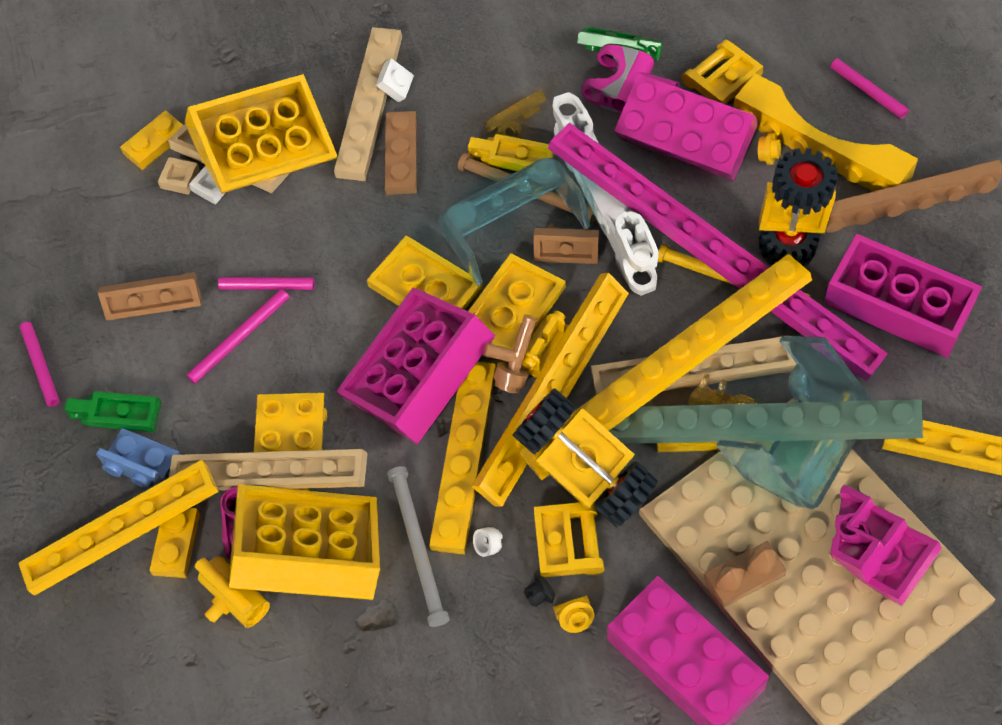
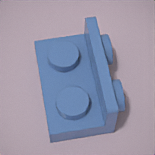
M121 428L108 451L99 448L96 453L103 464L102 469L115 477H120L123 474L130 477L134 484L147 490L150 486L154 487L169 478L172 455H181L175 449L124 428Z

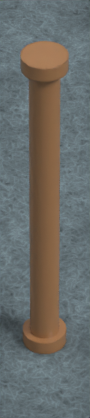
M463 153L459 159L458 170L462 172L471 171L585 218L587 223L592 224L596 219L590 206L472 159L470 154Z

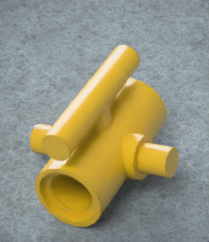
M222 556L215 557L210 561L206 558H201L197 561L195 569L199 572L198 581L214 596L211 600L213 605L204 613L210 621L215 623L223 614L227 615L230 612L245 628H250L266 615L270 608V603L257 590L229 588L230 564Z

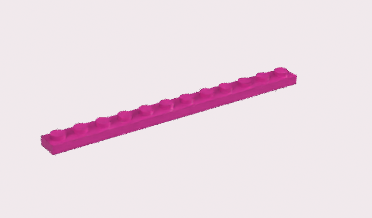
M568 123L550 141L548 146L550 151L629 209L640 214L643 219L737 288L741 289L769 268L571 123ZM798 290L770 311L866 382L888 354L801 290Z

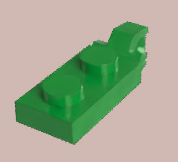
M588 26L579 32L577 43L585 44L586 49L600 51L601 47L608 44L633 48L649 54L654 61H659L663 41L642 38L641 35Z
M94 391L93 395H87L86 400L67 398L64 410L70 419L81 420L82 425L120 430L124 428L131 431L155 433L162 402L160 398L154 396Z

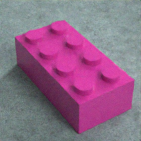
M638 73L614 132L621 140L735 181L757 128L758 121L753 114Z
M856 233L829 282L824 304L949 358L974 308L982 286Z
M659 576L607 626V640L698 725H732L766 689L769 675Z

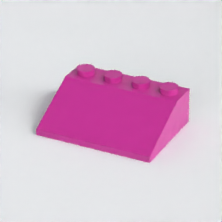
M413 287L337 389L336 393L397 434L418 445L482 356L485 344L491 343L495 335L475 314Z

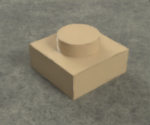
M169 157L159 177L158 184L161 189L189 195L191 191L189 184L200 171L199 166L195 162Z

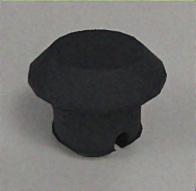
M535 575V582L524 589V594L529 599V603L534 607H537L544 601L553 603L555 594L545 577Z

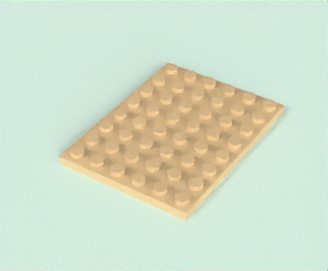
M798 394L787 403L807 401ZM844 440L732 442L639 510V515L818 725H842L995 602L996 599L940 541L941 551L902 606L869 587L832 558L830 552L832 540L836 535L835 521L836 515H839L840 489L843 484L871 497L874 505L905 519L908 527L939 541ZM768 540L787 570L786 575L722 608L704 579L705 572Z

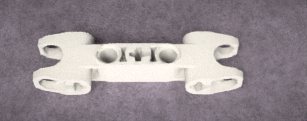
M569 92L554 97L553 114L557 122L554 127V137L568 123H571L598 143L593 133L592 119L580 99ZM569 103L576 107V111L572 115L565 116L561 114L559 107L562 104ZM565 162L567 168L574 173L603 233L607 236L615 252L616 265L629 288L640 296L655 291L657 286L655 267H657L658 249L642 216L629 209ZM638 271L641 273L647 271L651 281L640 285L633 280V275Z

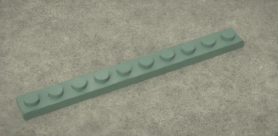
M922 399L640 407L609 430V432L623 444L923 438Z

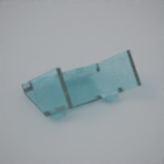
M540 159L448 207L440 214L438 222L443 235L477 286L482 285L483 281L474 253L463 237L543 194L555 189L584 229L591 227L584 194L556 159Z
M781 337L779 342L796 362L788 379V386L791 395L797 402L871 401L868 393L826 337ZM857 439L775 441L769 452L763 444L719 440L716 446L745 480L797 507L815 509L821 504Z

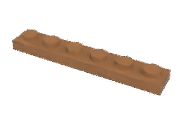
M995 160L835 201L825 232L833 233L841 230L843 227L855 224L864 225L874 219L886 216L896 217L905 211L917 208L927 209L940 202L948 200L957 201L964 196L975 193L985 194L991 192L998 187L1002 177V164L1000 160Z

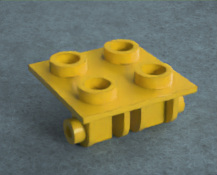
M325 394L257 395L254 452L322 450L323 421H327V409L324 408Z

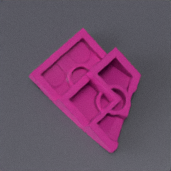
M843 484L840 489L839 515H836L835 521L836 535L832 540L830 554L832 558L862 582L902 606L942 547L939 541L908 527L905 519L874 505L871 497Z

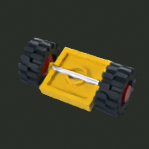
M800 148L794 149L793 155L787 152L784 154L783 160L780 158L777 162L773 181L767 182L759 216V230L761 232L758 246L759 249H762V257L768 256L767 262L770 265L775 261L778 262L787 254L791 255L802 266L805 265V262L809 264L813 256H815L820 233H825L836 197L835 186L838 175H836V166H830L832 160L829 157L822 160L823 153L817 151L816 155H811L812 149L809 148L805 149L804 154H801Z
M554 388L532 409L512 436L533 454L539 452L550 439H553L536 458L535 462L586 508H590L603 493L595 504L594 509L617 528L625 520L627 521L639 509V506L647 500V496L653 492L658 480L637 461L626 467L622 473L621 470L635 454L583 408H580L562 428L564 423L570 418V415L575 411L576 406Z

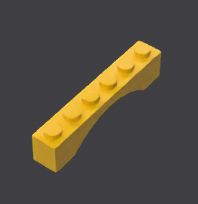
M756 73L735 96L734 108L755 115L758 121L757 130L763 132L766 136L768 133H774L776 140H780L781 143L789 146L793 151L800 148L801 154L805 153L806 148L812 149L811 155H816L817 151L822 152V160L829 157L832 160L830 166L835 165L837 173L844 176L848 181L857 183L872 192L909 183L914 175L918 158L891 144L870 145L853 143L821 132L807 123L793 109L786 99L781 86Z

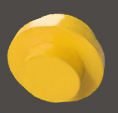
M768 133L767 136L759 138L758 159L760 162H766L767 165H773L775 159L780 158L781 141L776 140L774 133Z

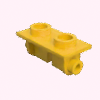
M554 311L553 314L545 315L529 341L521 368L525 369L529 375L535 378L542 371L569 326L565 324L564 320L566 317L560 311Z

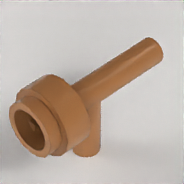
M524 315L513 349L490 343L485 344L484 356L508 362L498 363L493 376L495 386L503 391L519 393L520 389L526 385L529 373L521 368L537 320L534 316Z

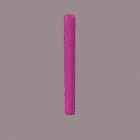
M283 289L275 293L186 374L188 379L196 384L290 298Z

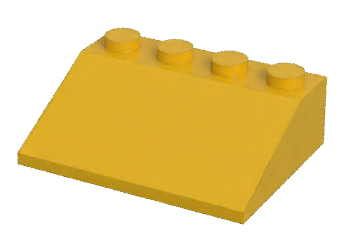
M304 74L193 105L187 109L185 117L186 126L198 154L221 194L337 159L338 157Z
M238 484L229 588L373 600L380 571L377 497Z

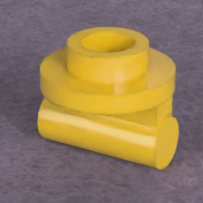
M587 595L553 606L556 619L567 632H582L594 620V610Z

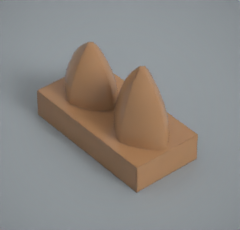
M551 223L544 228H534V262L598 264L599 230H589L585 227L580 229H561L555 223Z
M767 540L705 572L704 579L721 607L724 608L784 577L787 570Z

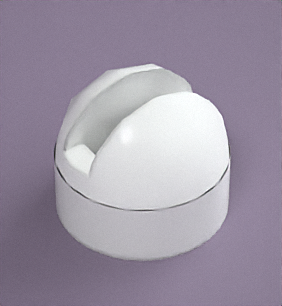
M494 527L477 529L473 535L475 551L482 557L498 553L503 546V543H501L503 535Z

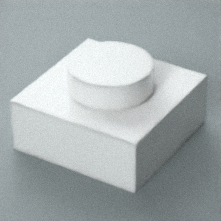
M391 58L384 62L375 86L397 102H400L406 98L414 75Z
M206 166L189 184L192 192L215 205L225 195V193L221 194Z

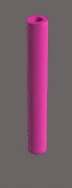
M836 58L831 63L830 68L900 119H903L908 114L909 109L839 58Z
M219 277L218 288L219 290H314L315 279L314 277Z
M24 322L19 328L46 404L49 407L56 406L60 403L33 325L31 322Z

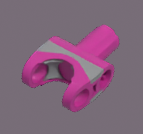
M608 44L601 47L597 59L601 65L608 68L614 75L608 78L586 79L581 87V93L589 102L606 110L621 114L638 73L675 87H679V82L650 74L655 63L649 54L629 47ZM605 54L613 56L614 59L607 57Z

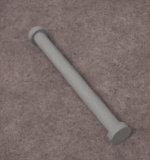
M395 467L387 472L388 480L393 482L429 610L428 624L430 627L441 626L449 622L450 619L448 612L443 611L406 478L409 474L406 467Z

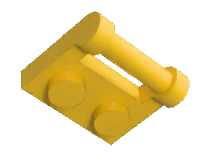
M725 39L717 45V50L694 69L685 71L681 75V79L688 88H695L706 98L726 105L740 92L754 73L760 76L763 74L764 66L732 42ZM724 59L728 60L706 79L703 77Z
M581 502L534 507L541 576L546 578L575 574L597 575L604 572V561L602 558H599L594 518L598 514L597 510L594 509L596 503H593L590 508H586ZM570 518L581 519L585 558L575 559Z

